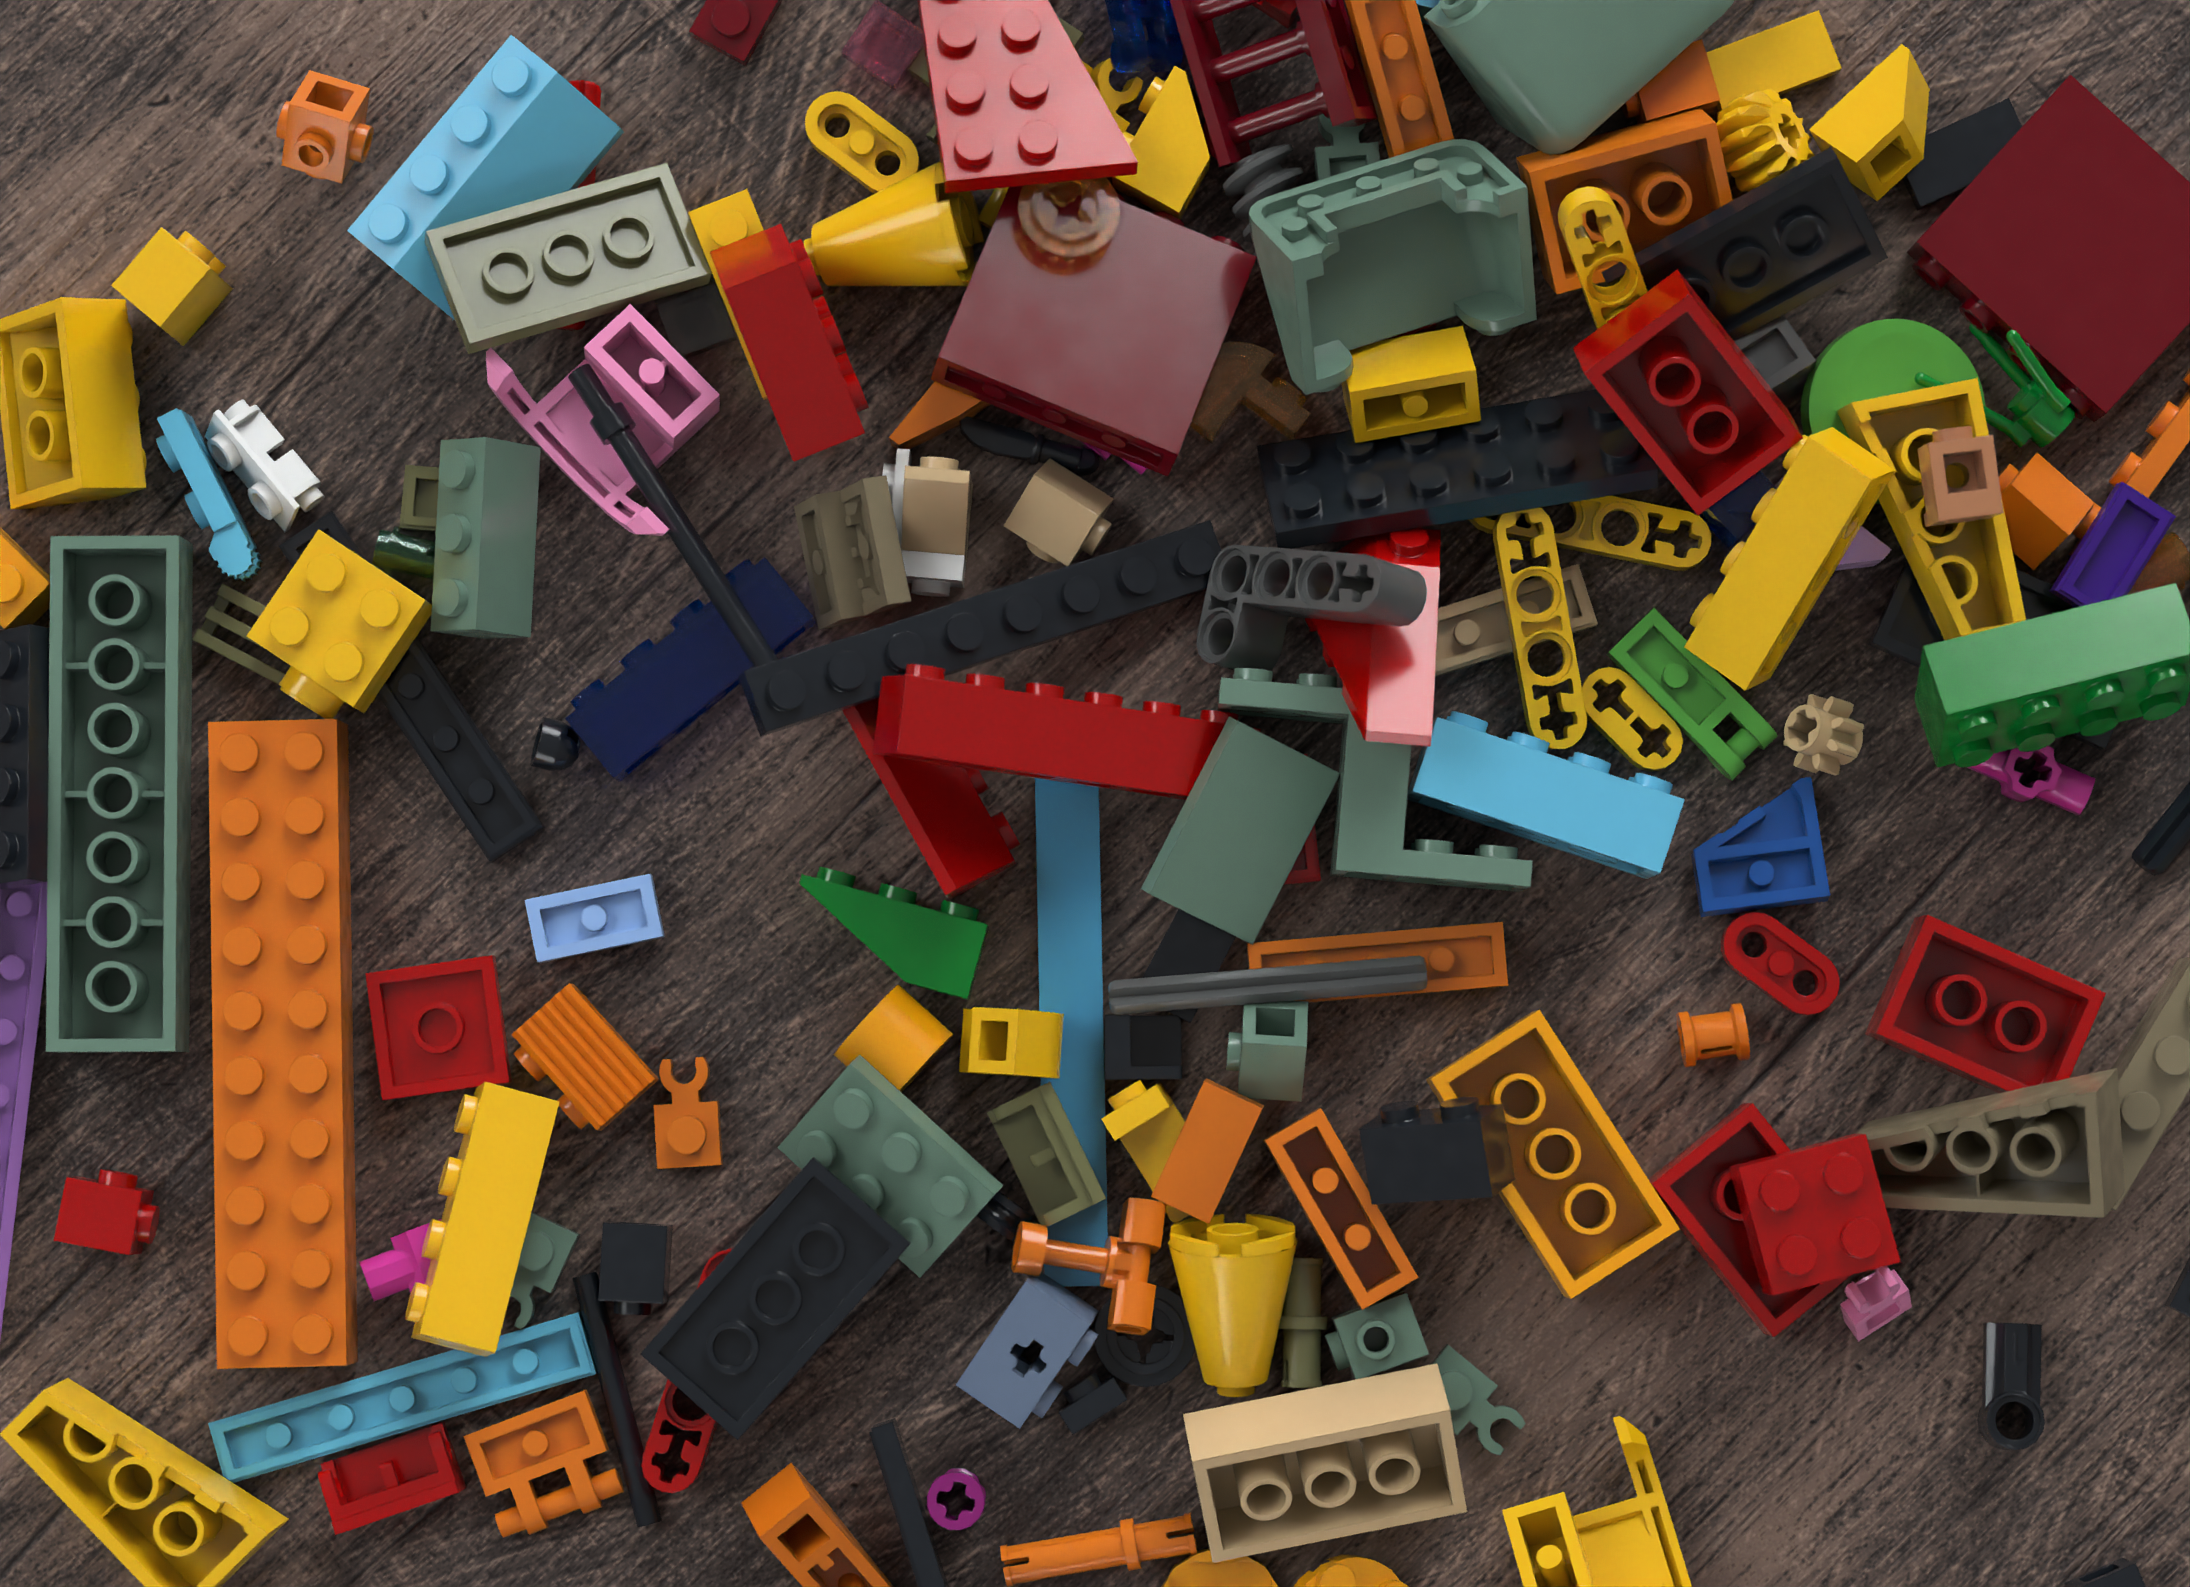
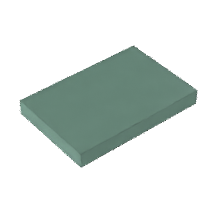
M1229 716L1141 889L1253 945L1341 773Z

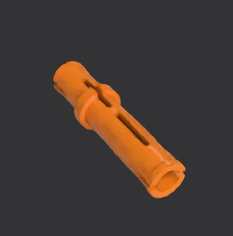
M1191 1513L1134 1524L1133 1518L1120 1520V1527L1011 1546L1002 1545L1000 1546L1001 1561L1005 1565L1029 1561L1027 1564L1003 1567L1006 1585L1011 1587L1014 1584L1126 1564L1130 1571L1141 1569V1562L1185 1554L1195 1555L1198 1551L1194 1534L1168 1539L1170 1536L1194 1532Z

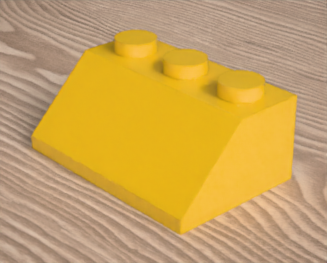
M60 297L0 319V414L11 509H29L111 499L146 488L145 471L147 460L141 442L138 415L140 395L135 385L131 350L133 332L128 322L126 299Z

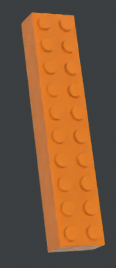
M338 719L208 722L217 1369L347 1366L358 1362L348 724Z

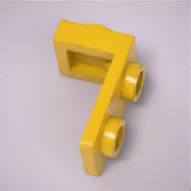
M1138 1080L1108 1099L1114 1111L1101 1120L1114 1141L1120 1138L1153 1191L1185 1120L1161 1082L1147 1090L1142 1081ZM1166 1204L1165 1212L1172 1222L1177 1223L1189 1216V1214Z

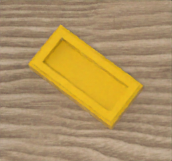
M1819 10L1706 52L1720 97V101L1717 104L1719 111L1726 108L1730 101L1743 94L1749 95L1758 90L1762 92L1771 88L1778 95H1782L1835 75L1842 69Z

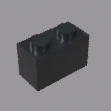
M1459 1097L1440 1103V1108L1419 1110L1418 1102L1416 1101L1395 1102L1382 1106L1379 1109L1380 1115L1359 1129L1372 1205L1494 1197L1515 1180L1503 1104L1479 1105L1477 1097Z

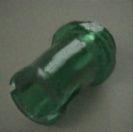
M394 526L393 531L381 529L377 538L372 565L384 569V573L391 576L392 571L433 580L435 541L401 534V527Z

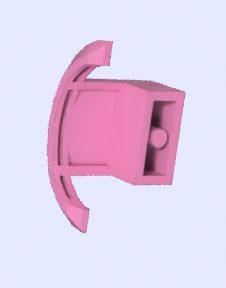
M631 304L584 346L585 359L537 404L521 385L514 371L492 348L486 351V368L489 387L516 422L541 447L547 456L593 502L626 530L638 535L663 536L669 528L648 507H642L628 497L638 486L611 444L603 445L590 425L593 416L568 376L585 364L591 365L614 403L622 402L636 424L632 431L657 469L719 412L720 394Z

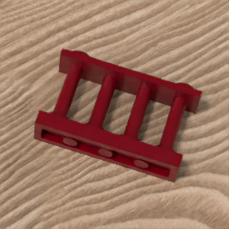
M1170 0L1206 120L1202 130L1210 154L1218 160L1219 167H1230L1252 155L1249 140L1322 114L1331 119L1333 127H1356L1378 119L1343 0H1295L1301 19L1297 22L1296 29L1222 55L1212 19L1262 0ZM1303 53L1312 57L1319 79L1315 84V90L1249 114L1240 115L1230 82L1231 79Z

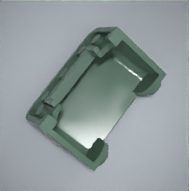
M1439 0V3L1423 17L1496 123L1541 152L1554 155L1571 150L1584 141L1731 7L1734 0Z
M1452 139L1435 143L1267 196L1250 207L1251 238L1288 371L1292 381L1305 395L1334 390L1342 382L1346 381L1352 375L1354 368L1350 350L1458 316L1466 325L1488 336L1502 335L1512 330L1513 327L1537 320L1528 187L1487 148L1476 141Z

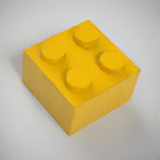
M318 529L247 634V637L353 708L365 713L431 616L432 605Z

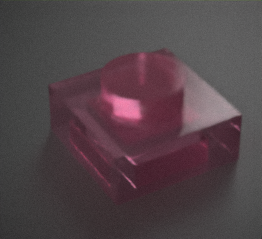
M875 0L842 49V57L895 91L909 71L908 68L924 47L922 29L880 1Z

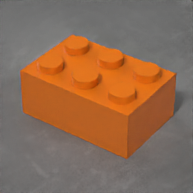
M1701 108L1589 137L1573 149L1561 154L1550 155L1537 151L1516 157L1521 181L1528 187L1529 216L1543 278L1556 294L1582 288L1561 232L1557 215L1560 203L1574 190L1590 186L1600 188L1609 194L1622 218L1634 254L1733 201L1716 122ZM1588 210L1582 214V225L1585 227L1592 245L1604 240L1596 222L1597 215L1594 210ZM1608 261L1598 266L1594 271L1592 283L1605 282L1606 280L1601 272L1616 265L1619 261Z

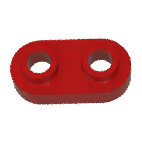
M1751 912L1736 917L1726 926L1721 937V952L1727 965L1783 1008L1794 1014L1811 1015L1827 1009L1834 1002L1840 985L1839 974L1835 965L1825 955L1775 918L1765 913ZM1748 933H1755L1763 940V951L1757 957H1750L1742 950V939ZM1800 971L1809 972L1815 980L1814 990L1807 996L1797 993L1793 986V979Z

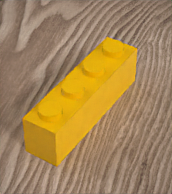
M1833 427L1810 436L1802 435L1803 439L1790 448L1782 463V467L1788 470L1777 490L1775 488L1770 489L1756 505L1751 520L1757 524L1747 541L1737 543L1725 558L1720 572L1726 577L1716 594H1708L1691 616L1690 624L1695 629L1684 648L1745 691L1771 678L1895 469Z
M484 1082L475 1089L474 1096L464 1094L454 1126V1132L464 1134L458 1158L447 1157L438 1187V1194L448 1196L442 1220L432 1219L430 1221L422 1248V1257L431 1259L425 1284L415 1282L407 1305L405 1320L415 1322L411 1338L484 1357L496 1353L560 1101L489 1082Z

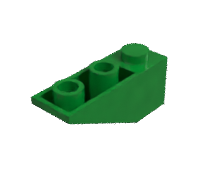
M820 866L816 878L801 874L799 884L904 982L965 1000L970 999L989 929L988 924L977 922L979 909L942 900L940 911L915 905L918 894L916 892L881 883L877 895L853 888L856 876Z

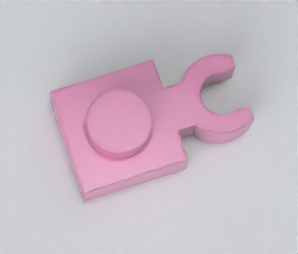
M1888 1266L1876 1268L1875 1273L1862 1278L1856 1283L1853 1281L1846 1286L1845 1293L1848 1299L1842 1302L1840 1306L1844 1322L1858 1342L1912 1307L1909 1289L1895 1269L1890 1271Z

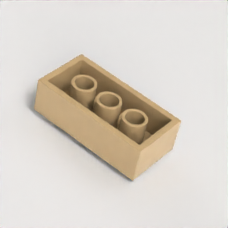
M1438 1363L1183 1414L1212 1563L1467 1512L1451 1412Z

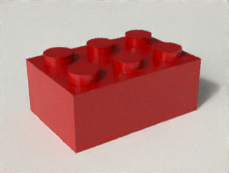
M778 224L711 251L710 255L793 462L865 434L857 412L865 410L869 406L850 363L846 348L825 297L821 296L812 300V298L824 293L802 239L789 243L782 225Z
M1678 269L1573 347L1583 373L1697 515L1707 510L1803 439L1788 409Z
M1930 915L1915 917L1865 1035L1994 1092L2002 1093L2070 1078L2106 993Z
M1743 1103L1648 1180L1680 1230L1763 1334L1775 1337L1851 1275L1774 1296L1763 1293L1729 1167L1790 1151V1149L1753 1103Z

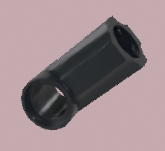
M1983 1323L1982 1406L1979 1409L1977 1423L1979 1432L1984 1440L1994 1448L2002 1450L2025 1449L2036 1443L2043 1433L2045 1419L2043 1410L2040 1407L2042 1325ZM2007 1402L2019 1406L2026 1418L2024 1431L2013 1440L2001 1435L1995 1422L1998 1410Z

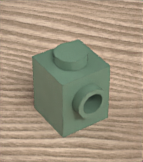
M1281 1001L1243 1004L1241 1033H1228L1226 1070L1238 1071L1239 1094L1254 1099L1302 1102L1307 1052L1308 1002Z
M1404 1291L1387 1296L1364 1310L1357 1307L1331 1317L1336 1331L1325 1335L1337 1370L1341 1371L1350 1368L1355 1380L1374 1375L1429 1354L1410 1300Z

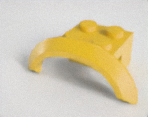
M1617 1416L1613 1420L1637 1497L1574 1516L1564 1492L1502 1510L1523 1587H1692L1646 1436L1625 1418Z

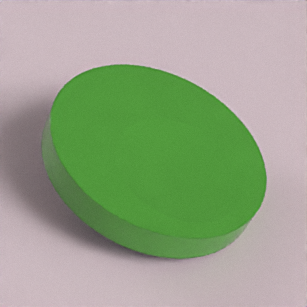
M1877 320L1845 332L1830 343L1816 359V366L1807 376L1801 398L1803 434L1810 436L1833 427L1849 438L1837 410L1851 402L1923 389L1924 387L1918 385L1914 379L1915 375L1920 372L1944 384L1978 378L1982 402L1985 406L1984 393L1980 379L1971 361L1962 349L1945 334L1931 326L1912 320ZM1877 499L1875 504L1881 505L1879 500Z

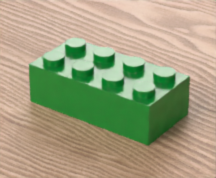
M2173 583L1923 646L1914 701L1937 768L1954 763L1962 768L1972 767L1987 761L1994 753L2018 748L2022 752L2036 751L2050 745L2058 737L2081 732L2083 736H2096L2110 731L2118 722L2142 716L2145 720L2154 721L2176 713L2182 706L2186 705L2190 691V620L2177 584Z

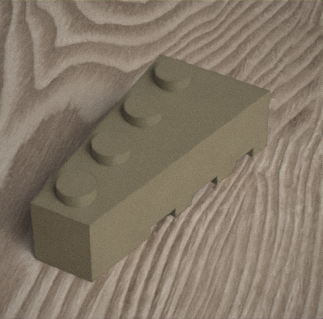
M2117 1068L1871 1120L1857 1132V1134H1866L1886 1208L2105 1218L2125 1193Z

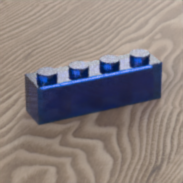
M765 557L756 565L750 559H746L725 575L776 655L817 623L813 615ZM700 599L690 603L670 621V624L675 629L656 646L650 639L639 644L621 660L620 663L625 668V671L607 685L601 679L594 681L570 702L576 710L565 719L610 775L618 782H621L741 685L738 675L745 670L754 668L711 601L706 605Z

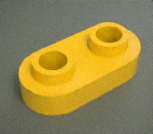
M839 91L828 92L819 96L809 106L805 117V129L813 148L875 194L919 172V156L911 139L854 96ZM834 118H843L850 124L849 131L843 137H832L826 132V126L829 121ZM886 155L896 157L900 161L898 171L892 175L879 173L876 169V164L881 157Z

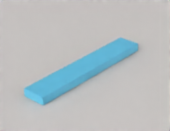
M577 1312L500 1335L496 1353L487 1357L454 1349L208 1423L223 1477L235 1483L597 1374L581 1312Z

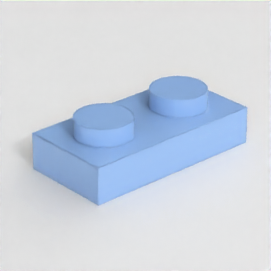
M652 874L525 900L537 963L665 937Z

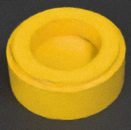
M290 666L279 683L281 691L325 719H334L344 704L343 700L292 666Z

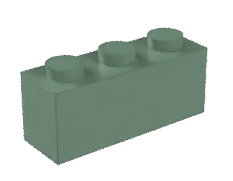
M488 437L441 440L431 631L483 639L531 637L541 447Z

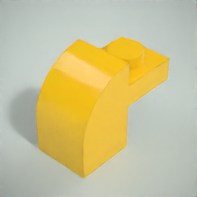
M963 1008L959 1072L1060 1079L1064 1014L1022 1009Z

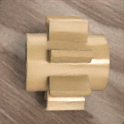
M1810 694L1808 695L1807 704L1798 706L1790 713L1784 727L1785 740L1783 742L1784 746L1798 752L1793 764L1795 767L1813 773L1822 771L1836 776L1839 775L1840 765L1848 764L1857 758L1863 743L1862 730L1864 729V724L1849 718L1854 704L1833 696L1826 699Z

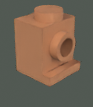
M1971 426L1948 428L1932 432L1933 443H1927L1917 448L1926 513L1924 514L1925 527L1990 519L2002 514L2003 505L1993 435L1973 437ZM1948 465H1955L1962 470L1964 481L1960 488H1952L1947 485L1945 469Z

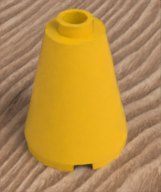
M941 161L815 223L812 226L811 238L804 240V247L816 275H821L827 286H968L977 262H974L973 245L984 242L981 223L977 220L979 214L972 191L945 193Z
M1224 1214L1214 1215L1209 1224L1195 1217L1174 1223L1171 1226V1232H1169L1170 1240L1168 1245L1203 1380L1206 1384L1217 1387V1394L1221 1396L1244 1397L1255 1393V1386L1261 1385L1268 1380L1297 1245L1295 1225L1293 1222L1279 1217L1260 1214H1245V1223H1224Z

